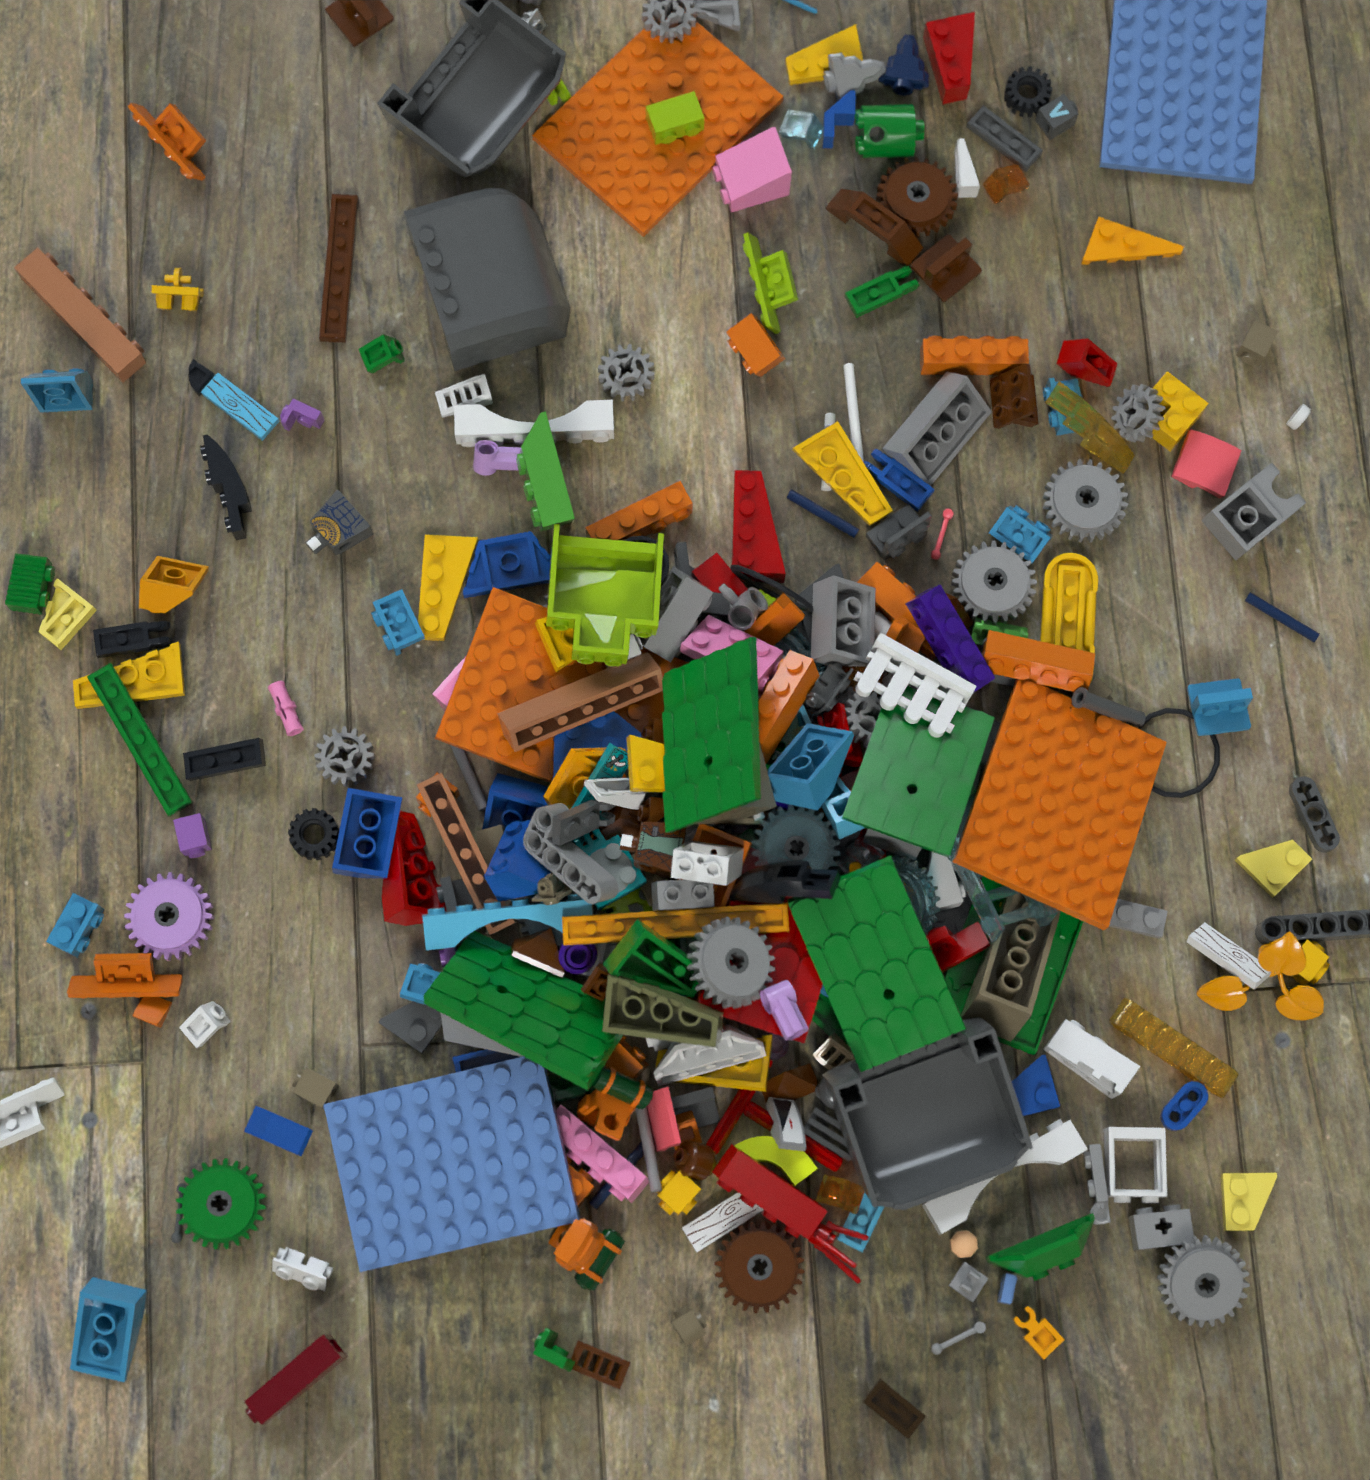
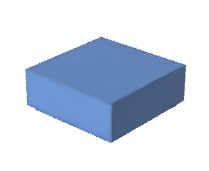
M1008 1273L1002 1275L997 1299L998 1303L1006 1305L1012 1303L1017 1281L1016 1275Z

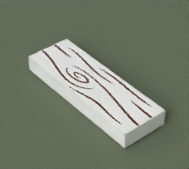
M1203 923L1187 939L1188 944L1232 975L1240 978L1242 982L1252 989H1256L1271 974V972L1264 970L1260 966L1257 958L1207 923Z
M738 1192L685 1225L682 1229L695 1251L699 1252L764 1209L756 1204L751 1208L739 1199L741 1194Z

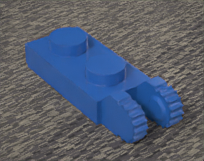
M874 449L871 453L872 457L882 466H885V468L881 471L870 462L864 461L863 463L871 476L918 512L935 491L934 488L894 458L891 459L882 451Z

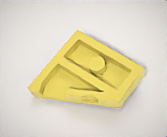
M57 578L53 585L56 589L52 601H48L45 610L46 616L41 622L39 633L58 649L62 650L97 610Z
M1294 840L1246 853L1235 859L1272 898L1312 860Z
M1277 1173L1221 1174L1224 1231L1255 1230L1277 1179Z

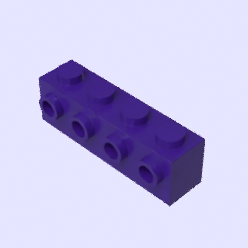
M941 585L925 590L905 603L943 668L976 685L977 687L974 692L995 679Z

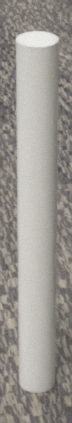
M847 363L843 367L851 443L864 462L854 364Z

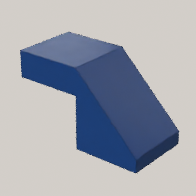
M850 90L824 113L822 148L833 149L834 125H854L856 91Z
M255 1106L244 1132L302 1157L313 1130Z

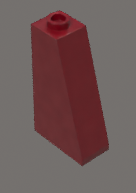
M322 1334L244 1401L248 1407L245 1409L246 1414L255 1424L258 1421L261 1425L267 1424L348 1356L331 1334Z

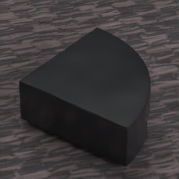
M193 359L189 366V382L194 392L201 396V391L214 378L215 374Z

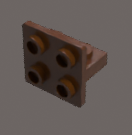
M336 0L325 8L327 15L353 47H356L394 21V16L381 0Z
M949 234L911 263V268L942 302L949 300L982 272V268L970 256L972 243L966 237L957 243Z
M1024 363L990 379L994 428L1000 429L1012 423L1027 427L1038 425L1034 375L1031 374L1030 364Z

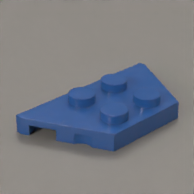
M531 531L478 541L475 557L469 570V577L463 589L464 599L490 594L493 587L502 591L549 583L550 554L540 545L538 539Z
M613 711L553 736L552 780L571 748H607L608 744L611 743L616 747L627 750L626 738L629 735L641 738L642 733Z

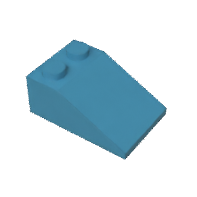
M73 368L69 372L44 370L42 373H34L21 378V385L40 413L93 410V380L89 373L83 369Z
M807 723L767 770L775 802L818 810L834 789L853 740V732Z
M92 1277L80 1291L70 1370L120 1382L127 1380L144 1316L146 1289Z

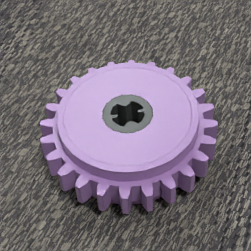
M172 872L168 873L167 879H164L161 874H157V881L155 882L147 878L148 886L144 887L139 884L138 888L141 892L138 895L131 893V897L135 900L134 903H126V906L131 909V913L124 914V917L131 920V923L125 925V928L133 930L128 937L132 941L138 939L135 944L138 949L145 946L143 953H152L154 951L153 957L157 960L160 959L162 954H164V958L167 961L171 960L173 954L178 960L182 959V952L184 951L189 956L192 955L190 948L195 946L200 949L201 946L198 941L200 938L207 940L208 937L204 932L213 928L207 922L214 919V915L208 913V910L214 907L211 903H205L210 896L207 893L200 894L203 887L200 884L193 887L195 880L191 877L185 882L183 874H179L177 879H175ZM172 912L175 915L174 919L170 918L168 921L164 919L165 914L170 915Z

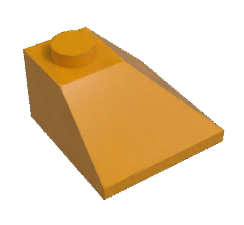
M157 556L140 579L139 608L146 609L152 613L168 612L194 594L208 573L209 566Z

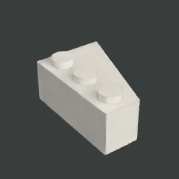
M1064 1020L1043 1048V1050L1111 1099L1124 1091L1140 1068L1139 1065L1109 1047L1102 1039L1096 1036L1093 1037L1085 1032V1028L1075 1020Z

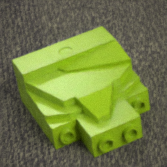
M554 524L546 626L558 631H565L568 628L573 629L571 660H577L581 664L605 662L606 665L613 667L627 664L630 633L641 638H648L651 635L656 636L664 534L658 533L656 544L559 535L560 524Z

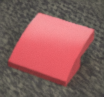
M1192 429L1188 430L1171 477L1190 488L1199 487L1217 498L1225 497L1242 450L1213 436Z
M669 1087L653 1092L652 1100L647 1106V1112L657 1153L680 1145L681 1140Z

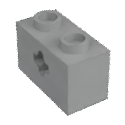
M691 880L656 881L651 883L653 911L715 907L712 883Z
M1181 1204L1163 1206L1164 1212L1153 1213V1207L1136 1209V1215L1128 1216L1133 1251L1182 1245L1181 1240L1183 1239L1188 1244L1192 1243L1194 1233L1190 1209L1181 1210ZM1160 1222L1166 1224L1167 1229L1162 1230V1232L1161 1230H1156L1155 1224Z

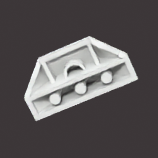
M730 1024L722 1026L721 1041L716 1047L672 1041L655 1069L654 1076L658 1086L759 1059L765 1057L766 1052L762 1041Z

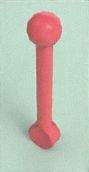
M945 509L943 512L944 520L935 550L931 552V557L934 560L941 557L940 548L948 522L954 514L951 509Z

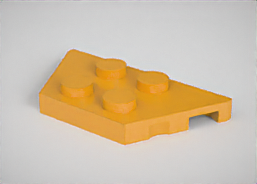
M571 748L543 796L548 805L563 803L568 809H571L584 787L585 780L589 779L606 748Z

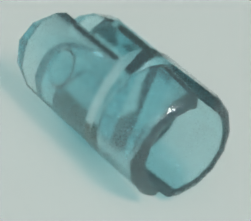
M797 627L792 630L793 635L787 634L784 637L785 642L780 640L776 643L779 649L783 650L785 656L791 650L811 658V644ZM815 662L818 672L826 666L825 664Z

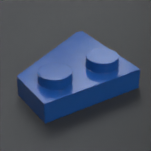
M1046 1054L1041 1055L1012 1081L1023 1116L1060 1107Z

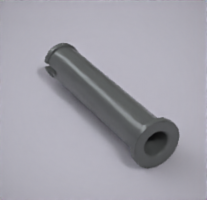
M1084 687L1076 689L1072 696V705L1075 708L1083 707L1125 722L1135 728L1142 727L1145 722L1146 716L1144 712L1089 693Z

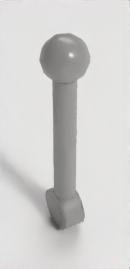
M977 1322L973 1328L941 1344H933L931 1350L933 1354L939 1355L943 1349L974 1333H983L986 1330V1326L983 1322Z

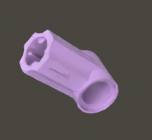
M481 440L475 444L473 469L476 473L484 476L492 475L496 470L518 471L516 458L517 454H520L521 448L498 447L493 441Z
M788 980L760 991L762 1005L767 1013L773 1015L785 1041L793 1040L808 1031L809 1028L796 1004L795 991Z

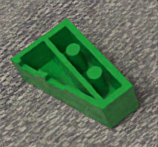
M638 919L603 963L610 975L616 977L622 976L633 979L638 983L655 985L660 989L689 997H694L698 992L695 989L699 984L698 981L690 980V977L694 975V970L687 969L688 965L693 964V960L687 958V953Z

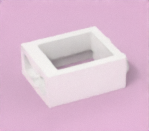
M690 840L674 849L671 878L728 885L741 876L744 848ZM715 849L717 855L712 854L711 851Z
M1105 1128V1180L1108 1197H1113L1114 1203H1131V1198H1142V1203H1159V1198L1167 1197L1165 1128ZM1114 1141H1153L1154 1190L1115 1189Z

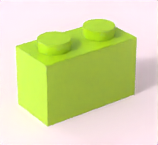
M695 91L646 106V120L655 145L660 143L669 144L677 138L686 135L694 136L704 130L705 118Z

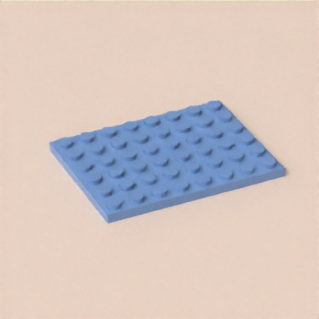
M1114 0L1099 167L1252 184L1255 173L1267 0Z
M524 1056L323 1104L360 1272L573 1223L575 1219L580 1220L547 1070Z

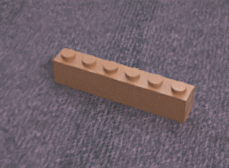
M37 247L14 267L17 274L104 365L124 383L146 364L142 355L145 351L135 340L130 342L125 337L127 333L119 323L112 324L108 320L110 315L100 304L96 307L91 302L93 298L83 287L78 289L73 284L76 281L67 270L61 272L56 267L58 262L49 252L44 254Z
M646 652L627 660V664L616 667L612 666L497 713L503 735L516 752L662 692L663 676L661 668L651 655Z
M440 773L417 784L476 908H484V903L498 902L484 878L488 868L443 774ZM501 901V906H506L504 901ZM506 919L489 923L485 927L489 935L515 922L513 919Z

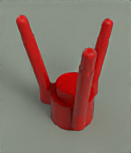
M828 1221L826 1225L820 1222L808 1242L825 1254L856 1283H861V1279L843 1262L852 1268H856V1263L833 1246L837 1239V1236L833 1233L835 1231L865 1241L869 1239L868 1235L837 1226L831 1221Z

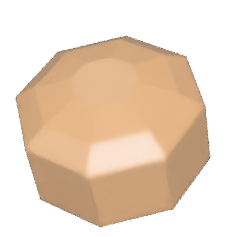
M968 1230L955 1232L949 1240L950 1251L958 1258L971 1257L978 1249L977 1237Z

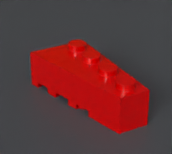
M735 470L732 565L746 567L778 583H784L786 572L762 471ZM743 573L744 575H746V576L749 577L750 579L754 580L755 582H764V581H762V580H760V579H757V578H755V577H753V576H751V575H748V574H746V573Z

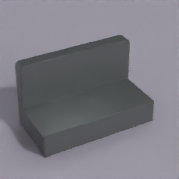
M712 1087L671 1098L674 1114L677 1115L691 1110L698 1128L720 1121Z

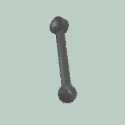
M180 1183L177 1186L176 1190L177 1193H179V1198H183L184 1193L180 1192L178 1189L179 1187L186 1188L187 1185L184 1183ZM178 1203L177 1209L182 1208L181 1203ZM177 1214L175 1233L171 1236L173 1243H180L182 1241L181 1225H179L182 1214Z

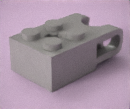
M1270 463L1201 520L1235 560H1238L1306 504V501L1300 494H1296L1288 499L1280 498L1274 494L1272 481L1280 471L1273 463Z

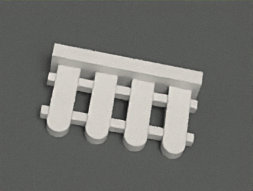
M881 632L866 657V660L870 661L863 674L858 671L853 679L858 682L855 688L858 695L867 697L872 691L882 695L880 706L883 709L893 710L896 704L906 709L904 719L908 723L916 724L920 718L930 722L928 732L936 738L941 737L945 731L951 733L955 726L950 723L956 711L962 713L977 687ZM884 670L894 675L888 687L878 683ZM908 683L918 688L911 701L902 696ZM932 697L942 702L936 714L926 709Z

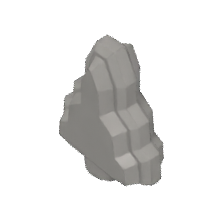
M842 53L828 54L829 71L823 72V78L828 93L834 91L839 101L850 90L856 91V94L863 92L866 83L876 81L886 72L884 62L874 59L860 61L856 56L845 57Z

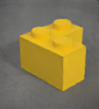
M1167 371L1153 387V389L1158 390L1157 395L1163 397L1159 405L1165 406V410L1160 412L1164 420L1157 423L1160 429H1153L1152 438L1171 452L1202 416L1209 403Z

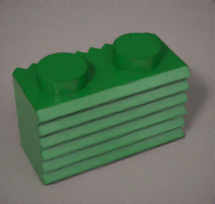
M15 553L5 605L11 611L42 615L43 608L47 607L48 601H50V593L47 591L48 583L54 580L55 567L52 566L51 561L47 557Z

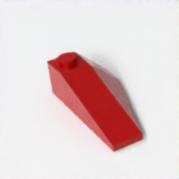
M400 811L388 877L383 879L381 897L384 922L410 926L422 924L423 914H428V909L444 907L445 912H447L445 903L440 904L436 887H441V884H437L433 871L436 869L433 861H428L423 848L426 842L416 816L404 811Z

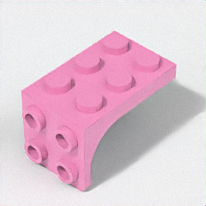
M708 615L682 642L680 652L693 659H700L716 650L731 646L737 641L754 636ZM756 638L759 701L766 683L772 680L777 671V666L783 657V650Z

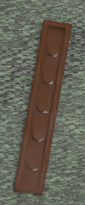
M332 194L319 332L320 342L346 343L358 195Z

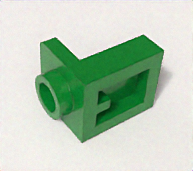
M385 334L358 349L367 372L372 374L393 361L400 364L405 361L402 354V344L398 339Z
M545 1328L544 1332H541L535 1340L534 1348L536 1349L533 1354L571 1372L575 1361L567 1358L570 1352L554 1345L558 1333Z

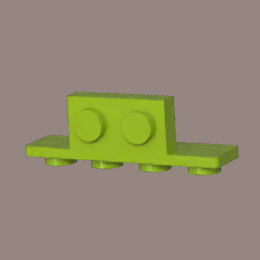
M747 232L743 234L745 240L743 249L751 264L749 273L752 280L755 281L757 289L754 292L755 298L762 309V314L760 315L761 322L766 329L778 334L781 330L776 309L798 300L788 256L784 250H781L763 258L758 239Z

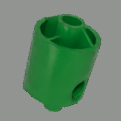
M913 104L861 106L860 110H855V126L858 127L860 136H855V151L862 158L913 157L916 141H924V120H916ZM880 127V131L876 136H869L872 128Z

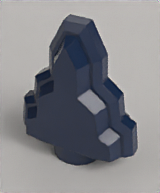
M905 34L897 44L896 54L888 58L887 65L885 66L886 72L878 79V82L892 87V91L900 96H908L913 93V90H922L929 87V73L924 71V61L918 57L919 46L914 35Z

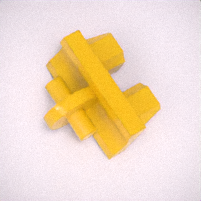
M175 268L173 275H165L164 277L165 283H173V286L152 285L151 293L156 294L158 309L173 310V296H182L181 310L197 311L199 297H204V289L182 287L183 284H191L192 277L183 276L181 268Z

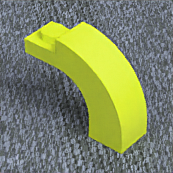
M771 1136L753 1137L734 1145L756 1161L770 1163L779 1168L794 1187L818 1169L804 1151L779 1149L774 1138Z

